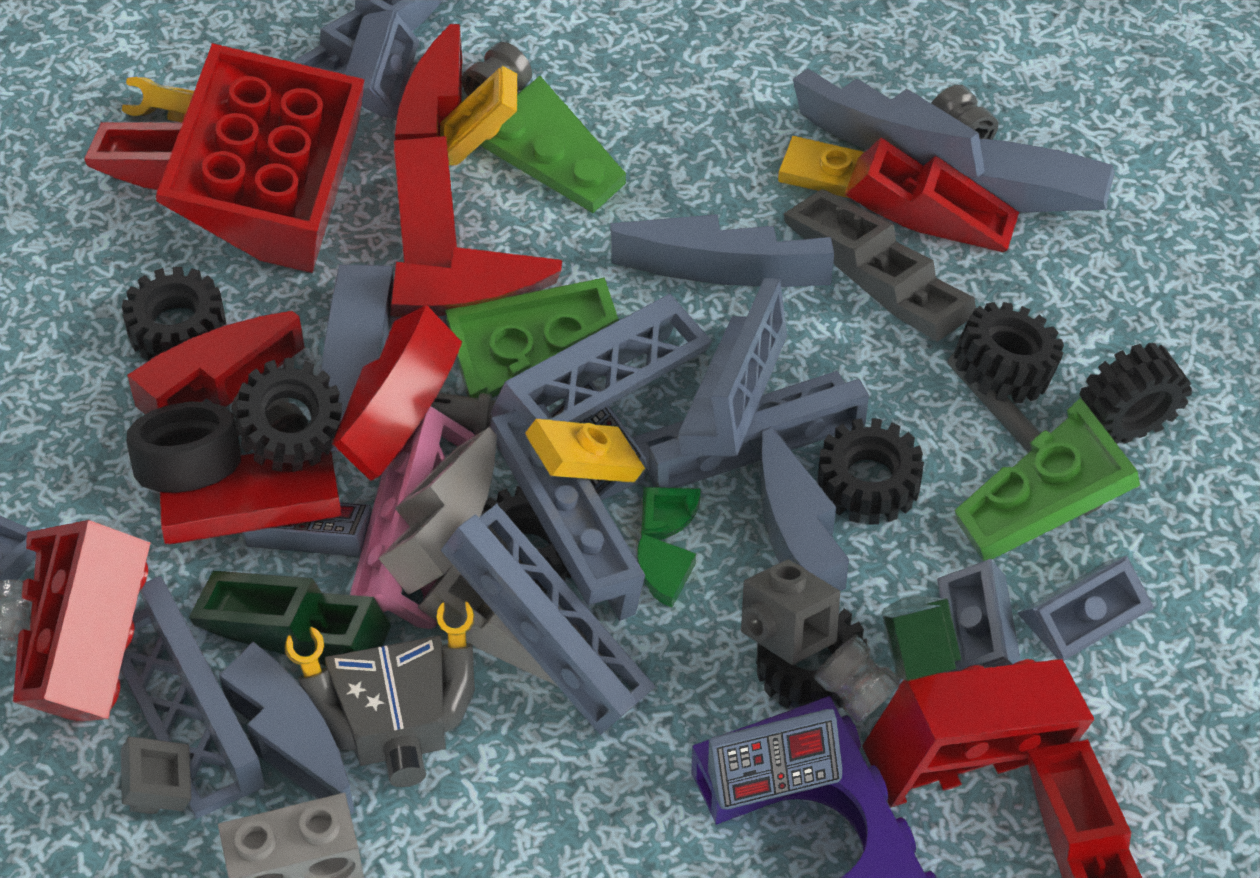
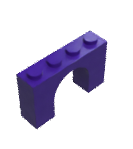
M830 696L731 732L826 709H833L837 720L842 761V778L838 783L728 810L722 809L719 806L708 774L709 740L692 745L691 774L716 825L780 801L795 799L814 801L840 813L853 826L861 841L863 849L861 858L849 872L840 878H937L931 870L923 871L915 856L916 843L908 823L903 817L895 818L887 803V787L880 771L874 765L868 767L859 751L861 743L855 724L848 715L840 716Z

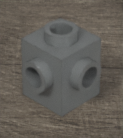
M787 559L744 580L741 632L791 665H794L837 642L841 591L805 570L804 567Z

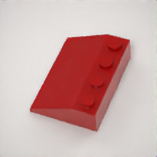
M212 43L157 190L156 202L259 261L313 273L360 122L365 79Z

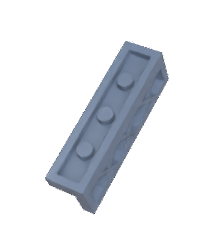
M764 278L748 315L731 317L677 434L680 455L737 457L787 338L780 279Z
M669 293L505 381L490 414L492 417L510 412L513 414L517 411L529 426H531L535 419L579 423L707 351L712 340ZM675 327L688 343L680 347L662 341L670 336ZM644 353L647 354L646 366L641 369L624 365ZM602 376H606L605 389L600 392L580 387L589 381L593 382ZM560 399H565L564 412L551 419L538 406L545 404L547 407Z
M838 371L764 394L737 457L680 455L677 434L683 421L632 438L646 457V472L653 486L679 488L761 461L762 431L773 427L789 449L794 450L824 440L828 434L835 436V428L841 424H844L851 431L852 420L862 418L863 425L865 426L869 394L860 379L844 383Z
M545 404L538 405L545 415L551 419L552 416ZM517 411L513 414L510 412L492 417L490 427L497 435L496 445L587 605L607 600L619 621L635 615L645 574L589 479L550 476L525 434L530 426Z
M498 504L494 505L482 516L478 517L475 514L465 521L442 547V553L600 735L656 687ZM490 526L507 544V550L488 529ZM532 579H537L547 590V596ZM571 624L577 625L587 636L586 641ZM611 670L617 671L633 691L630 692Z
M160 575L145 582L140 590L145 609L135 612L132 619L135 626L134 631L152 623L159 638L150 656L125 650L120 670L156 740L172 742L169 734L178 715L203 721L206 729L198 747H189L190 759L192 760L190 763L191 800L188 805L195 818L198 819L264 788L265 784L259 759ZM164 649L171 662L160 659ZM133 664L144 667L140 677ZM154 670L179 675L182 683L173 702L148 695L146 687ZM188 694L195 707L183 705ZM156 709L168 712L163 723ZM212 740L219 754L207 751ZM206 762L227 768L234 783L201 798L193 781L201 763Z

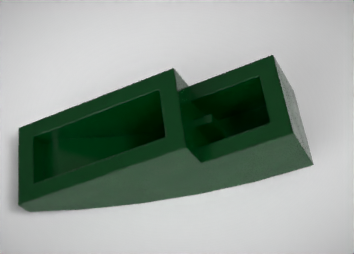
M212 571L189 616L193 625L218 636L248 645L254 642L260 648L286 655L285 642L290 635L293 641V649L298 655L303 657L310 656L315 651V642L309 630L310 627H313L323 637L324 648L318 657L319 664L326 666L325 657L382 647L391 628V624L374 597L322 593L313 578Z
M910 596L902 598L883 609L882 618L895 674L898 678L910 681L956 669L955 661L962 659L947 598Z

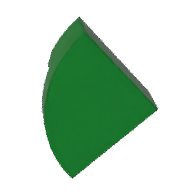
M643 487L641 536L645 534L662 540L683 530L693 520L698 511L701 489Z
M642 534L638 545V563L645 574L644 583L654 598L666 606L673 607L696 564V553Z

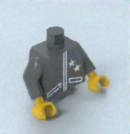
M465 601L467 620L464 625L458 628L447 626L444 619L445 603L443 602L439 606L436 616L442 630L448 634V644L443 646L441 636L439 635L325 657L327 668H321L318 657L323 651L324 641L318 630L313 627L309 628L311 637L315 642V651L307 657L300 656L295 652L290 635L286 639V655L292 662L299 664L303 672L298 677L300 686L305 690L324 718L337 747L341 750H354L360 766L385 761L389 782L395 787H410L425 779L426 769L423 754L446 749V732L460 726L474 695L473 645L466 643V632L473 626L475 615L467 601Z

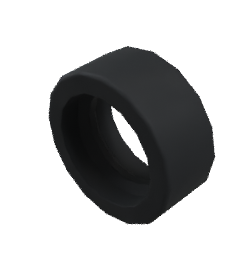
M194 401L170 404L150 411L140 417L127 430L126 443L134 478L142 487L157 492L179 493L210 486L232 474L241 463V449L235 431L234 415L226 407L218 404Z

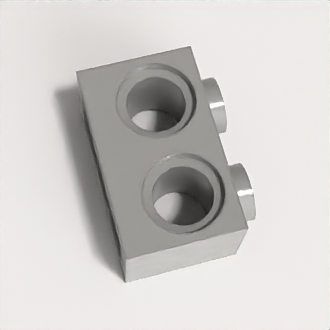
M345 793L218 823L228 878H364L357 839Z

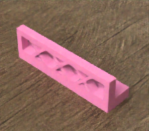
M431 406L400 452L382 473L350 595L374 597L383 613L389 610L416 627L426 629L434 628L437 625V621L418 608L419 604L401 594L402 587L378 558L410 527L395 508L445 459L439 445L441 436L456 446L475 436L474 433ZM437 579L420 588L424 597Z

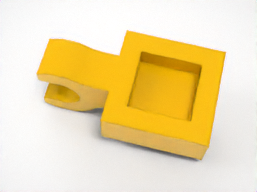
M129 77L126 79V84L140 88L143 93V100L139 105L123 104L122 111L131 116H144L160 108L168 110V120L183 122L194 91L174 86L159 85L145 77Z

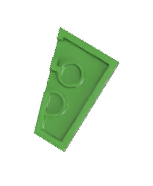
M538 76L517 94V112L501 125L498 133L492 139L485 140L480 144L481 147L591 213L599 209L626 184V172L541 76Z
M605 277L445 310L447 326L463 342L456 359L467 397L479 398L480 393L492 394V398L499 395L505 381L619 321Z
M1081 398L1067 409L1068 418L1050 433L1044 430L1030 442L1032 450L1013 467H1002L954 510L960 528L983 561L992 560L1140 486L1137 469Z

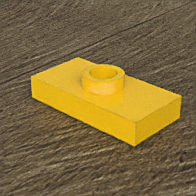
M504 66L498 68L440 122V137L446 136L449 165H458L485 140L492 139L498 133L501 125L517 112V73Z
M792 136L779 169L778 182L816 191L824 189L834 195L849 198L845 195L857 160L864 152Z
M535 419L525 432L550 476L635 482L645 470L644 465L619 427Z

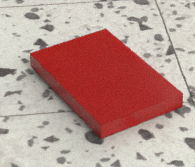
M330 451L328 455L322 452L320 462L312 467L308 460L304 461L302 470L292 472L291 463H283L282 472L272 470L273 461L266 459L261 466L254 461V453L241 455V463L235 471L218 483L192 491L179 493L160 492L161 529L164 543L170 545L339 517L342 514L332 452Z

